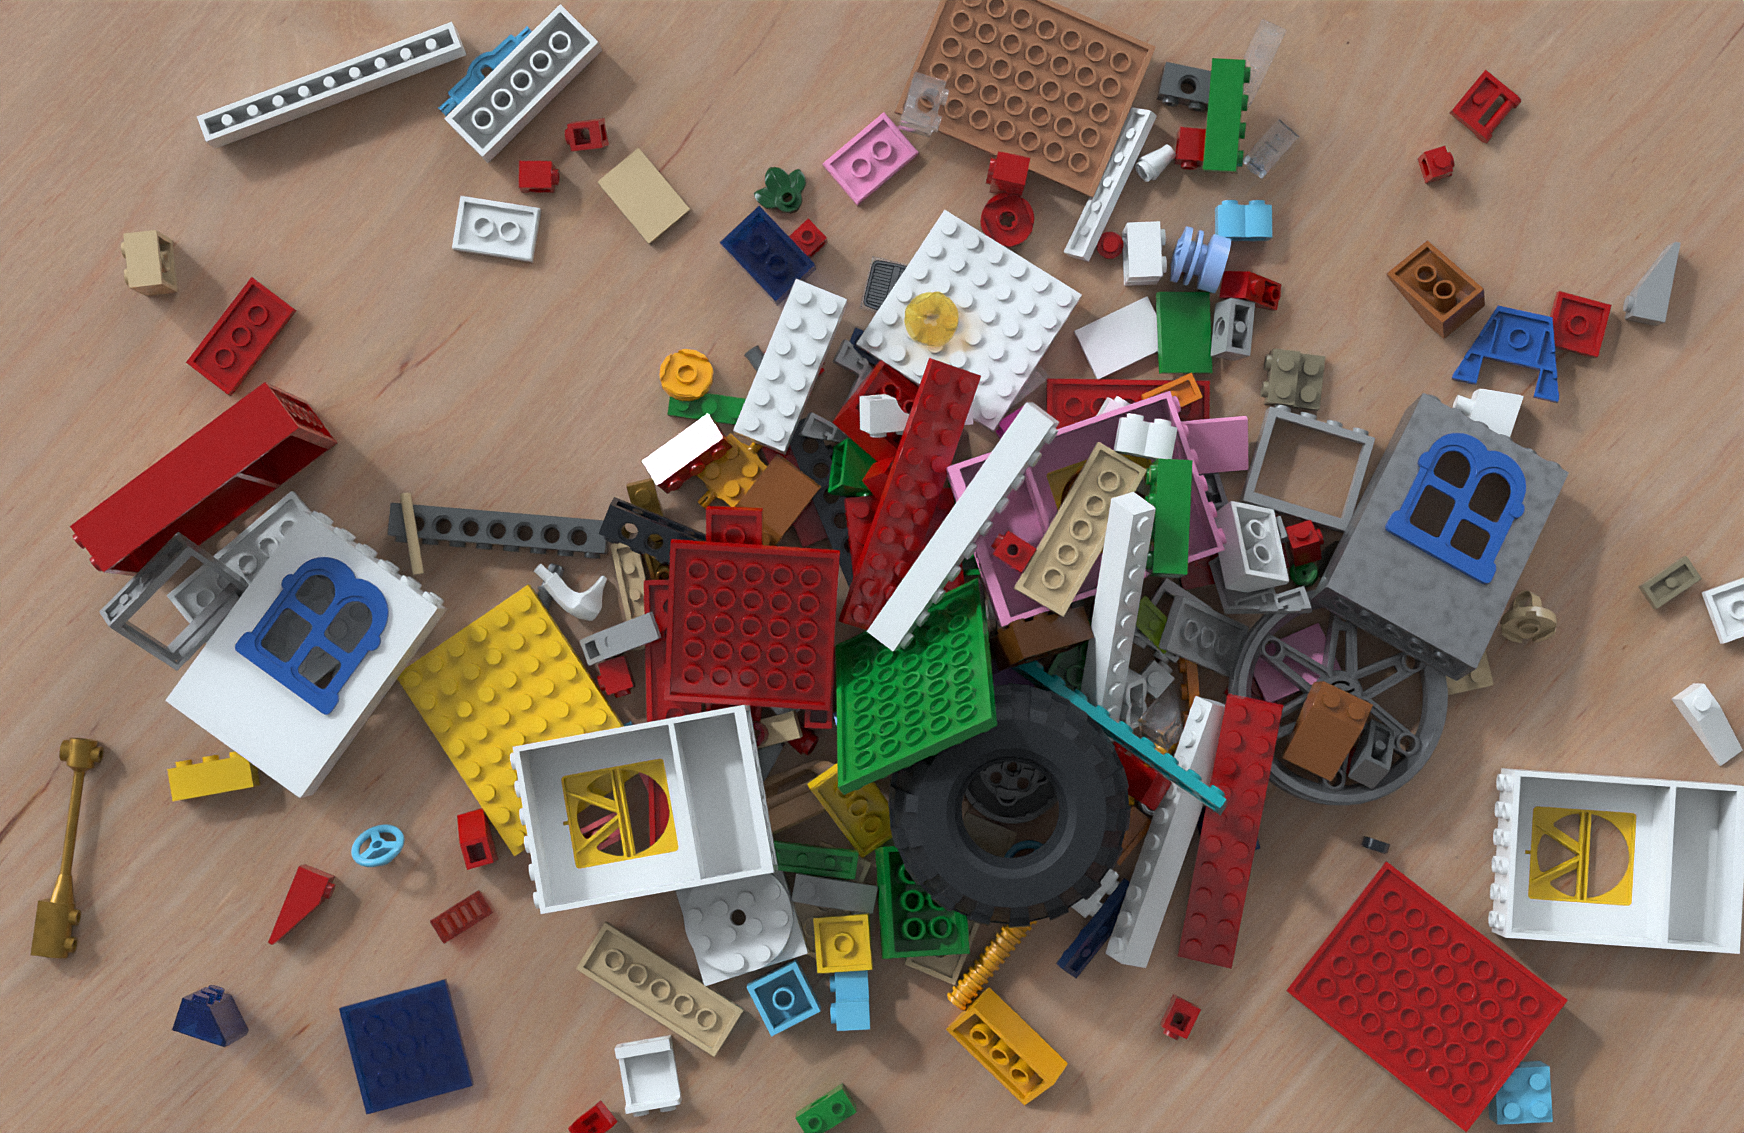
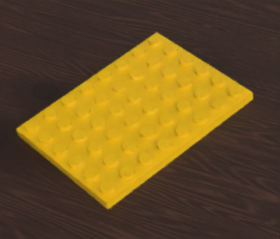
M530 584L406 667L397 678L514 857L525 850L524 837L528 835L526 825L521 824L519 810L523 808L521 797L518 798L515 791V781H518L517 770L512 769L510 754L514 753L513 747L624 727ZM622 770L624 783L639 772ZM610 773L594 780L587 787V790L603 797L612 792ZM579 801L577 814L592 804Z

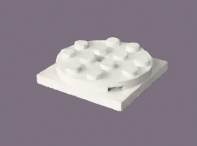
M777 870L768 874L676 890L684 917L686 934L694 950L704 986L810 953L794 901H791L792 894L784 871ZM736 909L742 910L746 915V920L742 925H737L731 920L732 914Z

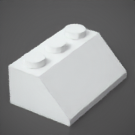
M1230 501L1217 511V517L1214 520L1217 529L1222 528L1227 542L1223 544L1225 550L1218 552L1225 588L1248 593L1289 583L1274 510Z

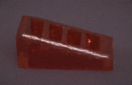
M480 890L430 920V923L441 941L445 944L491 915L493 911ZM472 900L478 905L482 912L481 915L478 916L470 903ZM465 906L473 920H467L461 907ZM453 912H455L462 923V927L459 928L451 916ZM445 918L453 932L451 934L446 930L441 921Z

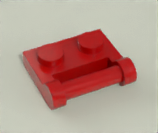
M1485 70L1450 111V114L1472 131L1481 142L1488 143L1493 137V131L1512 108L1518 107L1521 99ZM1498 96L1504 99L1503 104L1484 126L1478 122Z

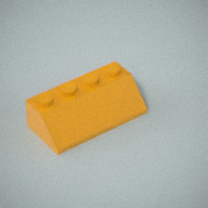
M990 987L978 995L967 1006V1009L963 1010L946 1028L1024 1106L1054 1085L1068 1065Z

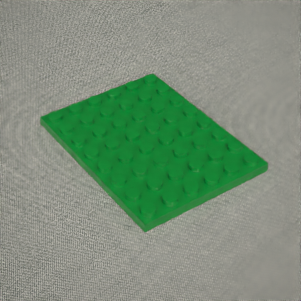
M979 578L945 593L937 604L932 603L927 611L930 613L928 619L921 627L916 626L911 633L914 635V638L905 649L901 648L892 651L868 633L867 630L836 645L838 788L843 795L859 790L869 783L883 779L889 774L905 767H910L922 759L934 756L944 749L960 744L966 739L987 732L997 726L984 585Z

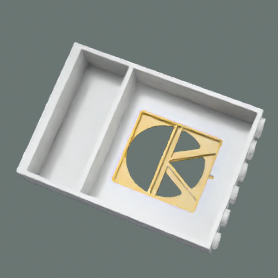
M748 705L513 747L514 753L510 754L512 769L517 770L518 781H515V791L517 797H521L523 808L519 810L521 824L526 825L528 835L524 837L526 852L531 853L532 864H529V875L531 881L535 880L537 892L533 893L535 907L536 909L540 908L541 914L768 874L778 870L751 710ZM622 770L641 772L654 779L666 793L670 810L667 827L660 839L648 849L637 854ZM610 773L615 801L589 792L587 787L600 776ZM579 801H584L617 813V815L589 839H585L578 824ZM619 828L624 855L616 856L598 850L597 846Z
M1501 768V774L1497 775L1496 780L1497 790H1500L1499 801L1495 804L1498 829L1495 828L1493 833L1494 845H1497L1496 856L1492 858V872H1495V883H1492L1490 887V898L1494 901L1493 911L1489 912L1488 917L1489 927H1492V932L1505 938L1740 954L1744 885V786L1725 783ZM1579 814L1578 842L1554 826V822L1568 815ZM1593 814L1608 820L1622 833L1628 846L1629 862L1625 875L1614 888L1602 895L1587 898L1591 815ZM1547 834L1577 854V856L1545 872H1541L1538 865L1537 851L1542 835ZM1577 868L1575 896L1563 894L1551 886L1550 882Z

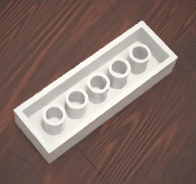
M560 4L444 119L489 163L602 51L600 44Z
M795 280L733 432L735 435L784 455L786 454L847 307V299L801 280Z

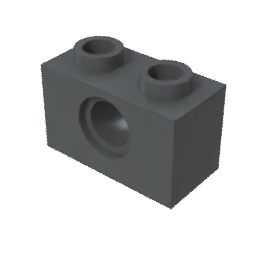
M1166 62L1162 71L1157 100L1163 101L1162 103L1167 106L1177 107L1178 104L1189 106L1191 111L1205 112V110H1208L1211 71ZM1185 83L1190 84L1194 89V93L1185 94L1181 90V85Z

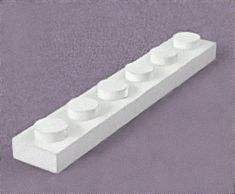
M1131 107L1094 197H1089L1064 250V253L1069 257L1089 262L1157 117L1152 111Z

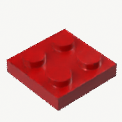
M1561 291L1556 292L1550 317H1553L1555 348L1597 358L1612 305Z

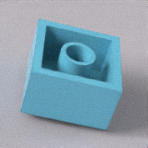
M797 958L747 984V989L771 1037L821 1011V1005Z
M1542 1061L1520 1062L1488 1104L1489 1119L1497 1125L1553 1122L1550 1066Z

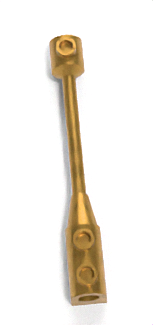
M70 737V740H63L60 746V760L65 761L66 765L74 771L60 874L57 876L51 898L39 900L37 904L31 956L68 958L69 953H74L77 948L78 938L71 936L72 926H78L80 923L81 910L75 909L76 903L74 902L71 871L85 772L93 769L95 763H101L104 755L103 747L97 746L98 740Z

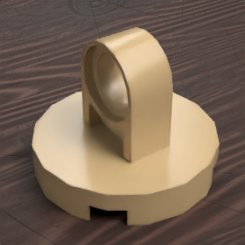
M1527 590L1517 594L1513 602V610L1504 614L1500 620L1502 635L1508 640L1522 643V638H1532L1533 643L1549 639L1556 633V615L1551 610L1542 607L1541 599L1538 595ZM1531 598L1529 606L1524 607L1525 602Z

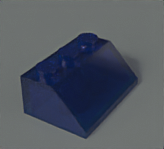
M209 985L183 997L172 1028L173 1031L222 1047H227L241 1039L249 1031L232 995L224 993L225 989L216 985Z

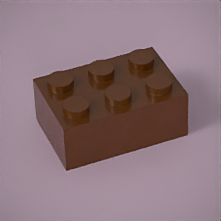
M1070 605L1064 617L1055 612L1049 614L1046 611L1032 616L1033 619L1027 621L1024 618L1009 623V626L998 629V635L989 639V643L999 671H1003L1070 651L1094 638L1084 607L1081 606L1073 609L1072 605Z

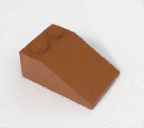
M1428 240L1387 273L1390 281L1424 322L1443 339L1485 306L1484 289Z
M777 454L736 507L763 508V545L778 546L821 486L780 454Z
M1313 682L1281 758L1319 777L1332 781L1363 730L1373 705L1327 682Z

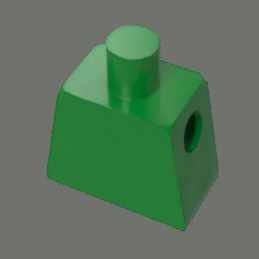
M850 438L838 443L833 447L828 493L849 498L873 496V493L862 480L873 463L878 461Z

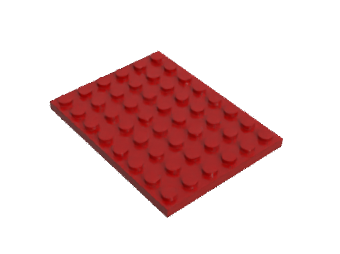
M1385 861L1286 990L1465 1132L1470 1129L1568 1001L1564 996L1387 861Z

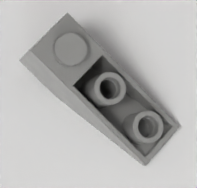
M649 612L579 641L588 666L617 657L662 637L653 612Z

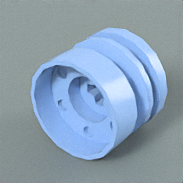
M1186 226L1183 234L1177 240L1172 255L1170 281L1177 283L1181 272H1185L1183 285L1187 286L1193 275L1198 276L1197 289L1216 293L1228 259L1231 239L1213 234L1208 245L1203 244L1204 231L1199 230L1195 241H1192L1193 228Z

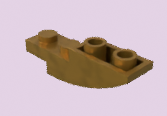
M653 478L626 484L631 504L665 517ZM650 535L655 543H663L660 535ZM645 553L651 580L669 579L670 565L662 564L654 556Z

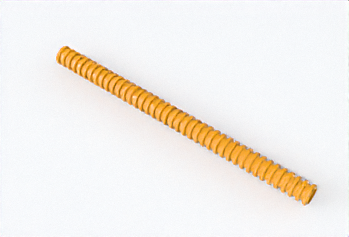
M1164 728V734L1162 736L1158 735L1157 738L1159 740L1153 743L1156 745L1155 749L1163 755L1165 753L1171 755L1173 752L1176 753L1180 738L1171 730ZM1128 795L1129 806L1130 804L1133 806L1135 804L1134 798ZM1038 921L1030 922V926L1009 928L1008 924L1006 927L1002 926V932L1000 934L997 933L995 935L997 938L990 941L991 945L984 948L986 950L985 953H980V959H975V965L973 967L970 966L968 968L970 971L963 974L964 978L957 981L958 986H953V992L947 993L949 1001L960 1010L965 1011L967 1009L966 1005L973 1002V996H978L977 991L983 990L982 985L984 983L988 984V978L994 976L993 972L1000 969V963H1005L1004 958L1010 957L1011 954L1009 952L1011 950L1015 951V945L1021 943L1020 939L1022 937L1025 938L1027 930L1031 931V925L1033 923L1037 924Z

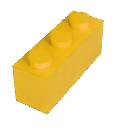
M236 751L229 752L230 758L219 759L218 754L202 757L203 763L193 764L192 759L175 762L176 768L167 769L172 801L260 786L258 768Z

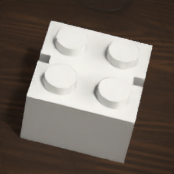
M1160 221L1127 223L1122 231L1124 243V286L1156 285L1161 277H1163V273L1167 271L1166 256L1161 254L1162 246H1165L1166 242L1165 229H1160Z

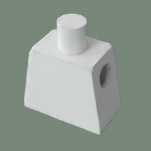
M1478 389L1474 391L1471 399L1457 395L1452 408L1463 411L1465 416L1474 421L1485 423L1492 431L1510 437L1524 396Z

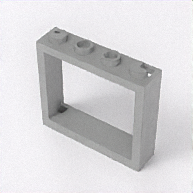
M1275 404V407H1269L1265 412L1239 502L1273 509L1274 513L1300 521L1311 520L1314 525L1344 533L1353 516L1375 438L1368 436L1369 432L1364 429L1353 428V431L1342 428L1343 424L1337 421L1327 420L1324 423L1316 420L1317 416L1310 413L1301 412V415L1291 413V408L1284 405ZM1275 419L1362 444L1341 518L1254 492Z
M177 532L99 612L111 629L178 671L215 633L249 585L239 574L180 532ZM191 556H194L230 583L166 646L128 620Z

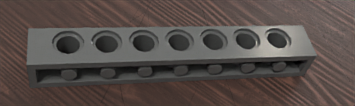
M390 503L388 535L395 537V542L408 543L401 503ZM413 504L415 519L421 517L425 523L424 528L417 532L418 539H422V544L439 545L440 540L449 541V546L465 548L466 543H476V549L492 550L493 545L503 546V551L519 552L520 547L530 548V553L546 554L548 549L557 550V555L570 557H573L574 552H584V558L600 559L601 554H608L609 542L604 539V536L599 534L604 520ZM448 519L451 522L452 528L449 533L442 534L439 529L440 523ZM471 522H476L479 527L478 533L470 537L466 532L467 525ZM503 524L506 528V533L502 538L496 539L493 535V529L496 525ZM530 526L533 530V536L530 540L523 541L520 537V531L523 527ZM553 528L558 529L560 532L559 540L556 543H549L547 540L548 531ZM578 531H585L587 541L585 544L577 546L574 542V535Z

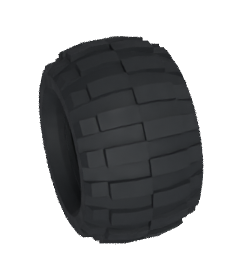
M1008 683V685L993 686L997 726L987 732L966 739L960 744L944 749L934 756L922 759L910 767L894 772L890 782L888 806L892 837L895 848L898 849L904 862V867L914 882L920 884L931 895V899L947 911L954 910L966 916L968 921L986 926L990 925V923L1008 924L1009 928L1030 926V922L1048 917L1051 921L1069 913L1068 908L1083 898L1088 900L1102 886L1101 880L1109 869L1115 868L1123 851L1122 842L1125 832L1129 829L1131 807L1129 806L1128 799L1129 784L1124 766L1118 757L1115 746L1103 729L1086 712L1054 692L1030 687V685ZM1001 762H1020L1042 772L1053 785L1059 802L1057 825L1048 841L1035 852L1016 858L995 856L980 848L967 833L962 819V801L968 785L985 768Z

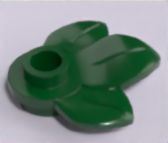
M768 168L765 174V184L767 187L754 192L755 199L766 209L778 208L781 212L787 214L797 212L802 205L801 193L806 187L804 174L800 169H796L788 175L781 168ZM787 197H793L790 202H784Z

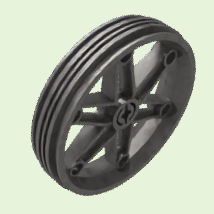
M1315 590L1306 592L1312 610L1323 608L1310 601ZM1332 612L1329 614L1323 661L1320 664L1273 636L1282 626L1303 613L1264 614L1248 631L1237 650L1230 671L1228 694L1251 698L1253 673L1260 656L1304 693L1283 706L1281 718L1304 705L1312 685L1282 662L1284 657L1287 656L1319 675L1320 677L1316 682H1327L1372 704L1370 713L1387 727L1396 731L1393 751L1401 756L1390 767L1387 775L1373 789L1361 783L1344 786L1349 753L1336 773L1337 780L1333 786H1330L1326 779L1319 776L1318 783L1297 775L1284 766L1275 756L1273 757L1269 781L1292 796L1325 805H1355L1374 801L1389 795L1409 782L1429 760L1442 734L1448 706L1446 676L1414 658V667L1412 669L1408 668L1405 663L1408 654L1405 652L1358 669L1357 626L1347 620L1345 622L1342 621L1338 615ZM1339 630L1345 631V671H1333ZM1268 641L1272 642L1276 647V652L1273 656H1269L1265 651V645ZM1394 665L1396 673L1365 691L1362 690L1361 684L1357 679ZM1419 671L1423 690V706L1420 723L1414 735L1371 698ZM1296 722L1283 727L1279 726L1277 739L1291 734ZM1365 723V725H1364L1363 730L1361 731V733H1364V731H1365V729H1366V727H1367V725H1368L1367 723ZM1403 736L1409 740V747L1406 751L1400 747V740Z

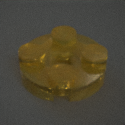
M941 292L922 293L916 296L905 309V328L909 337L914 342L933 348L940 347L948 343L956 333L959 323L958 310L953 301ZM931 313L932 315L937 314L939 316L936 320V326L924 323V320L927 319V314Z

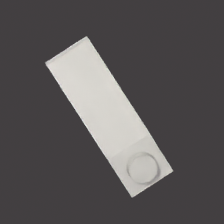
M1693 683L1671 699L1719 766L1743 751L1724 712L1705 684Z

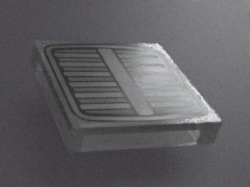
M872 256L860 310L877 313L908 264Z

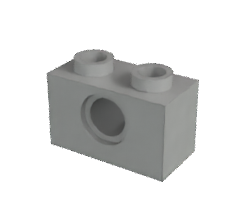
M1229 298L1215 304L1211 357L1236 361L1250 356L1255 310L1254 302Z

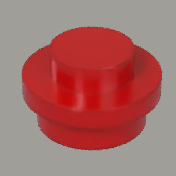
M1115 232L1103 233L1096 245L1098 253L1106 259L1118 257L1124 247L1121 236Z

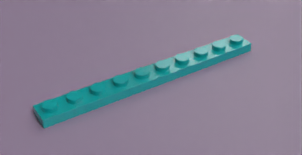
M1033 661L1011 668L1041 690L1051 691L1068 699L1086 712L1109 738L1219 815L1226 809L1227 799L1224 798L1226 795L1222 790L1214 785L1208 787L1201 782L1202 777L1191 769L1186 771L1178 766L1179 761L1168 753L1163 755L1155 749L1156 745L1146 737L1138 738L1133 734V729L1123 721L1117 723L1111 719V714L1100 705L1094 707L1087 702L1089 699L1082 692L1076 689L1074 692L1065 686V681L1055 674L1050 676L1044 672V667L1039 662Z

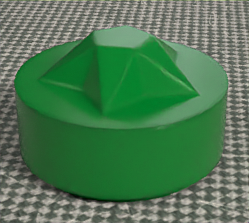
M1313 562L1297 567L1293 564L1290 568V577L1299 587H1310L1318 579L1319 572Z

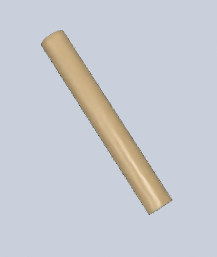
M411 493L400 494L412 573L413 575L424 574Z

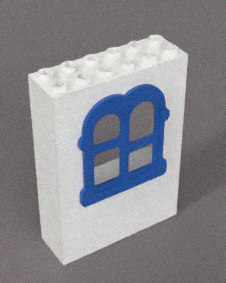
M303 511L165 700L299 798L311 796L316 792L447 610L442 605L443 599L433 592H423L420 589L422 584L410 576L398 574L400 569L388 560L384 561L383 559L379 560L376 558L378 553L366 544L355 543L354 539L356 537L344 528L333 527L332 523L334 521L316 511L312 513ZM314 575L328 577L335 587V597L322 615H318L296 598V593L303 583ZM357 601L366 604L370 609L372 624L351 653H347L327 639L325 631L347 603ZM290 608L311 623L312 630L288 662H283L266 650L261 643L282 612ZM316 646L322 648L341 663L340 670L325 689L319 688L298 671L302 662Z

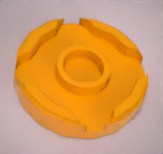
M682 349L678 350V353L673 355L671 353L665 358L660 367L659 377L662 388L669 396L681 401H692L701 398L709 391L713 384L714 371L709 359L704 354L696 350Z

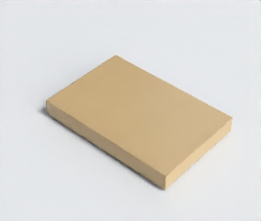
M639 148L597 182L649 245L691 211Z

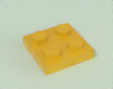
M869 913L813 918L817 974L873 969Z

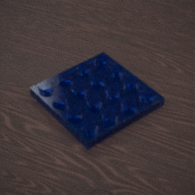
M447 978L339 1008L366 1115L474 1085Z

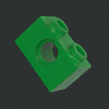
M842 1083L797 1111L795 1119L804 1133H824L857 1112V1105Z

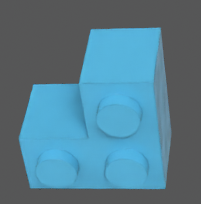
M868 970L835 972V975L830 976V992H836V1002L831 1003L830 1007L831 1024L837 1025V1031L870 1029Z

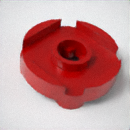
M1009 193L995 195L988 200L982 210L980 219L981 230L983 234L1006 248L1019 246L1032 233L1035 220L1034 212L1031 205L1024 198ZM1007 213L1008 217H1014L1015 220L1012 221L1011 227L1001 225L1000 221L1003 220V214Z

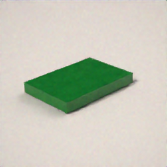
M1157 292L1159 374L1213 373L1210 293Z

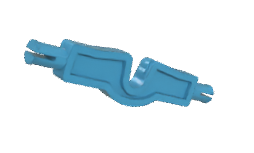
M526 26L516 37L512 34L509 35L493 51L483 53L475 58L467 70V75L448 92L450 98L438 107L440 111L447 116L485 79V76L482 75V70L485 67H489L493 71L532 32L529 27Z

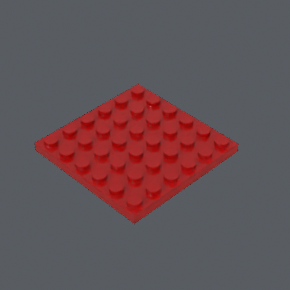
M671 539L664 700L830 711L840 550Z

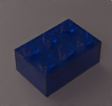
M760 205L720 241L722 249L776 306L789 296L796 279L804 282L816 270L814 262Z

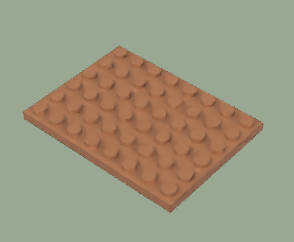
M940 0L894 113L997 157L998 151L1029 157L1028 171L1085 196L1094 197L1156 47L1051 0Z

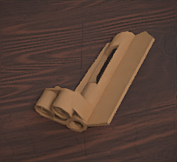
M816 759L770 776L765 782L763 781L772 835L826 811L807 785L813 779L777 795L779 786L810 772L819 776L835 764Z

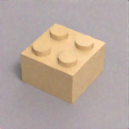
M157 230L123 234L124 242L121 243V252L123 257L126 258L127 269H124V279L129 288L144 296L177 293L172 239Z

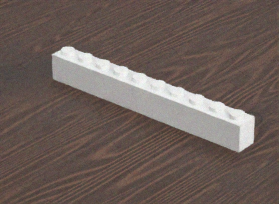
M450 22L197 116L206 142L216 149L466 56V52L456 27Z
M1027 402L867 630L868 633L892 651L901 648L905 649L914 638V635L911 633L917 625L921 627L930 615L927 612L932 603L937 604L946 592L943 588L949 580L951 582L954 581L962 569L959 565L964 558L969 559L977 549L975 542L980 535L984 537L992 528L994 523L991 519L996 512L1000 514L1006 508L1010 501L1007 498L1013 489L1016 491L1022 485L1026 478L1023 474L1029 466L1034 467L1042 456V453L1039 451L1045 443L1050 444L1058 433L1056 427L1060 423L1033 402Z
M1134 492L1111 499L1091 623L1094 638L1088 642L1081 692L1089 699L1087 702L1094 707L1100 705L1111 714L1110 718L1117 723L1120 720L1156 510L1154 506Z
M1195 696L1174 758L1179 761L1178 766L1186 771L1188 769L1195 771L1202 777L1201 782L1210 787L1225 705L1217 701ZM1173 782L1154 812L1105 953L1121 964L1146 968L1203 807L1202 802Z

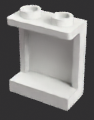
M671 1035L617 1044L615 1054L616 1059H619L626 1101V1114L633 1113L634 1117L647 1115L649 1110L660 1108V1112L675 1110L676 1105L681 1103L682 1097Z

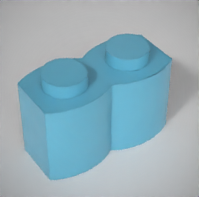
M1237 200L1222 201V205H1218L1215 208V234L1230 238L1231 241H1269L1272 238V205H1266L1264 200L1249 201V205H1238Z

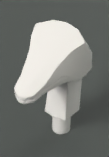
M542 564L537 566L534 572L545 581L543 584L544 588L566 612L579 619L593 621L598 616L602 608L603 589L607 582L605 576H601L587 591L578 593L567 587L556 572L552 574Z

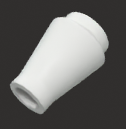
M1166 144L1162 148L1140 157L1138 163L1135 164V169L1144 181L1156 180L1166 166L1176 157V154L1172 147Z

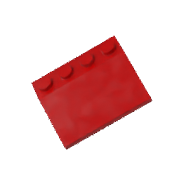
M881 359L848 399L832 423L876 461L896 455L902 435H898L896 432H887L886 437L876 438L870 437L869 433L861 430L859 396L889 395L896 398L899 407L904 413L910 414L918 387Z

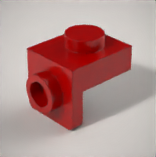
M600 1100L579 1116L568 1127V1130L571 1133H605L618 1121Z

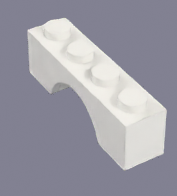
M886 394L859 396L861 430L869 433L870 437L876 438L886 437L887 432H896L898 435H903L909 414L901 410L896 398ZM973 402L965 425L973 424Z

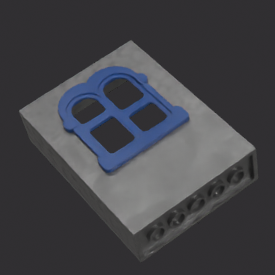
M1423 393L1405 410L1310 601L1457 681L1477 668L1569 472L1563 470L1558 463L1547 461L1538 456L1534 450L1523 448L1514 443L1509 436L1492 431L1485 423L1474 421L1465 416L1463 411L1457 408H1450L1441 403L1440 399L1436 396ZM1455 451L1461 453L1468 460L1470 474L1462 489L1435 476L1434 468L1442 454ZM1495 473L1501 475L1510 485V497L1498 522L1486 519L1470 510L1468 506L1479 481L1486 474ZM1426 486L1437 489L1455 501V506L1439 537H1434L1410 523V517ZM1461 520L1474 524L1490 535L1487 546L1479 560L1473 559L1451 546L1450 541Z

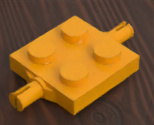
M730 433L727 439L733 447L727 451L725 456L711 462L697 475L708 489L697 502L706 509L717 497L725 501L730 507H736L767 468L757 454L763 447L762 445L752 442L748 446L741 443Z

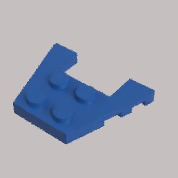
M1498 305L1453 373L1452 380L1476 385L1483 358L1540 371L1533 398L1558 404L1559 392L1553 317Z

